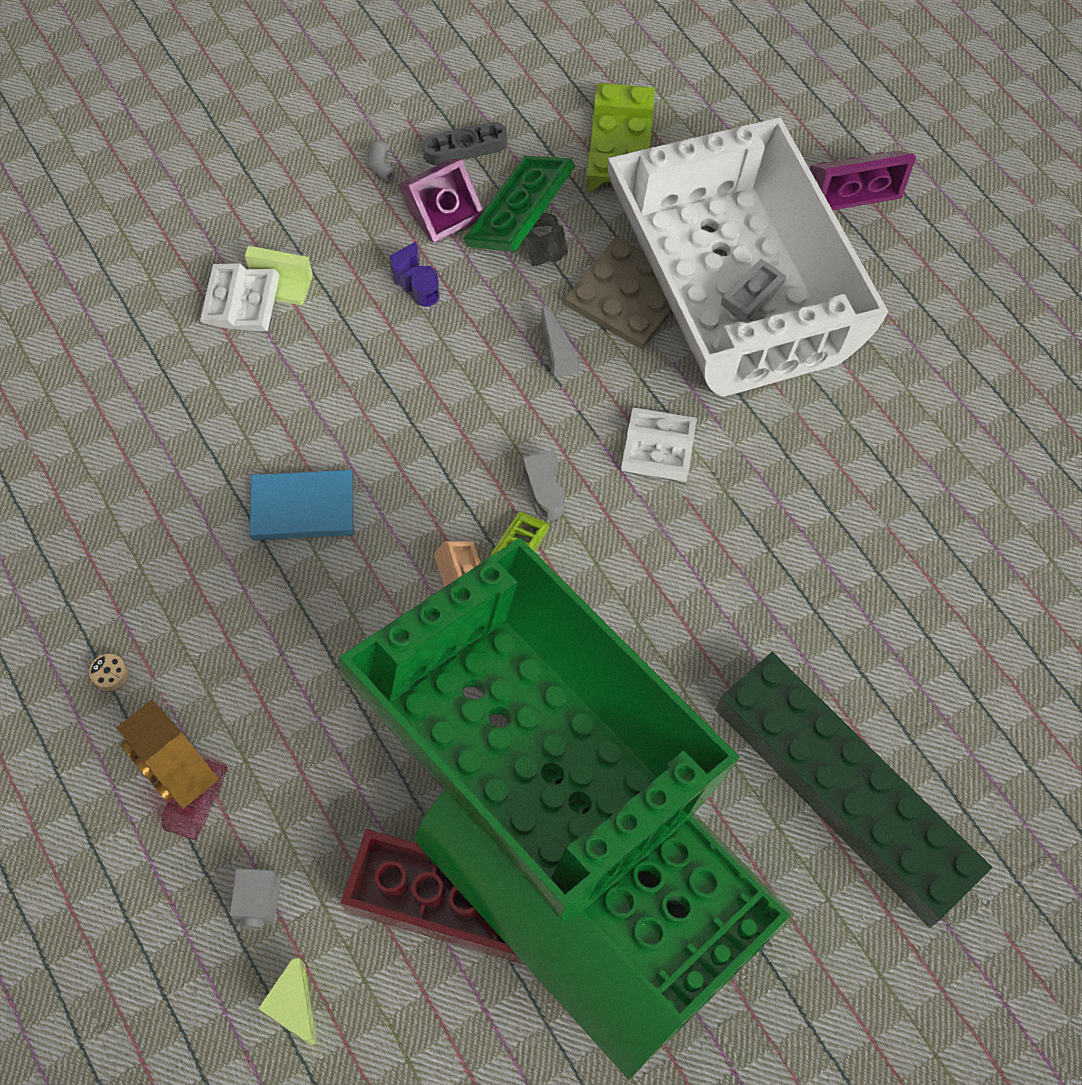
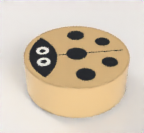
M104 654L92 662L89 676L91 681L100 690L114 691L126 682L128 668L119 656Z

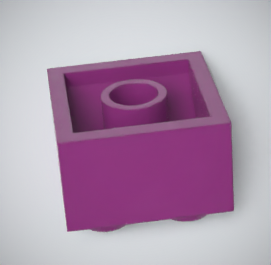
M449 159L398 184L410 214L433 243L476 222L484 211L462 159Z

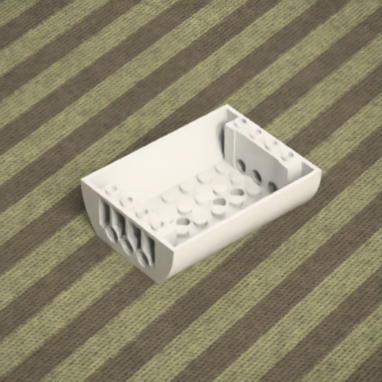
M781 117L608 158V175L615 193L707 385L716 394L725 397L839 365L870 339L887 316L889 311ZM701 227H712L715 232L709 233L706 230H702ZM723 250L727 253V256L721 257L713 251ZM760 259H763L785 274L786 279L784 284L745 322L723 307L721 300Z

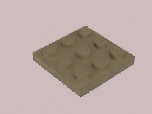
M617 236L564 298L565 306L643 350L672 313L644 251Z

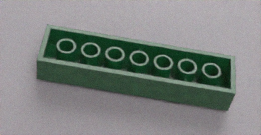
M773 651L720 697L716 712L929 928L940 921L993 868Z

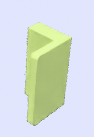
M248 246L245 253L248 269H275L280 275L274 300L302 305L313 277L309 257Z

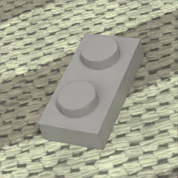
M760 259L722 297L721 305L747 322L784 284L786 275L763 259Z

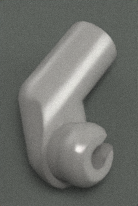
M375 140L369 146L368 166L385 182H390L395 177L396 171L385 162V157L388 156L386 151H390L389 144L385 141Z

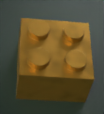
M153 699L116 727L125 739L119 745L166 802L174 798L184 809L219 780L182 731Z

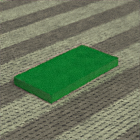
M524 155L464 237L466 245L473 248L515 252L576 167L572 158Z

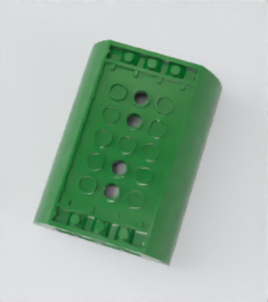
M521 538L513 541L338 658L339 672L343 679L561 921L564 922L575 919L686 823L719 786L740 758ZM467 687L477 688L481 691L483 697L478 700L469 699L464 695L463 689ZM493 714H499L504 716L509 724L506 727H495L490 723L488 717ZM545 770L555 771L561 777V783L554 785L547 783L542 778L541 772ZM575 798L583 800L588 806V812L584 814L575 813L569 807L568 801Z
M545 770L541 772L542 778L547 783L552 785L561 783V777L555 771ZM444 790L426 813L413 839L628 1080L708 1003L794 915L768 886L695 813L686 823L575 919L566 922L561 921ZM575 798L568 801L569 807L575 813L584 814L588 812V806L583 800ZM647 871L653 874L657 880V886L654 888L643 886L638 880V873ZM669 901L679 902L685 908L686 916L684 918L673 917L668 912L666 903Z

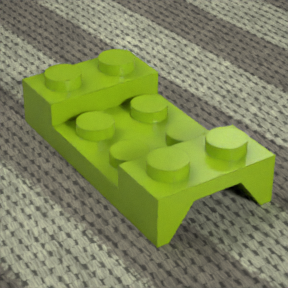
M597 83L586 191L592 192L602 183L611 182L608 175V158L650 148L655 87Z

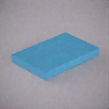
M352 470L252 475L250 537L252 540L354 535Z

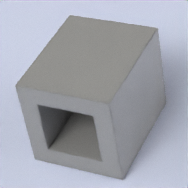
M236 869L230 916L237 923H240V928L262 930L264 924L275 925L280 878L274 870Z

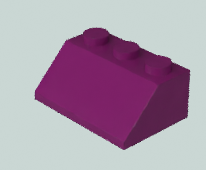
M903 151L879 152L874 155L857 158L850 157L845 160L821 162L816 165H810L809 169L833 211L901 199L916 157L914 153Z

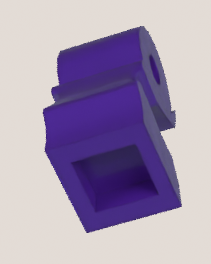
M416 241L389 256L394 284L402 286L406 293L412 291L414 301L420 306L429 307L438 302L440 298L438 275L431 266H420Z

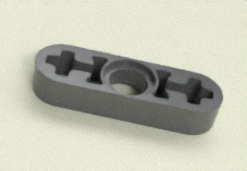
M488 122L430 135L423 141L424 159L429 164L439 165L449 159L464 160L500 152L507 145V130L499 122ZM461 140L473 142L469 147H460L457 143Z

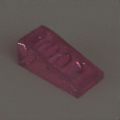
M204 759V761L219 780L208 788L205 794H201L191 802L197 804V808L186 806L182 809L177 801L172 798L161 814L164 830L192 840L198 839L228 771L227 766Z

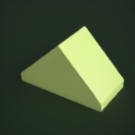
M300 958L292 959L258 1009L307 1044H317L306 966Z

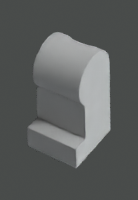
M555 449L522 458L523 475L537 514L545 520L560 518L565 509V491L561 485L556 483L554 477L558 475L559 463Z

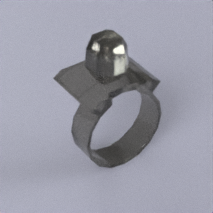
M542 213L532 228L550 226L553 227L551 232L540 237L537 234L527 235L521 243L524 247H528L532 266H538L549 261L552 263L559 261L568 253L563 225H559L556 216Z

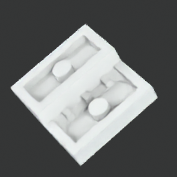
M240 263L213 264L200 321L203 324L222 328L268 331L280 275L275 269H245Z
M633 407L621 471L687 482L697 418Z

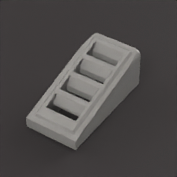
M543 306L541 309V329L551 375H553V378L574 375L578 371V355L550 307Z

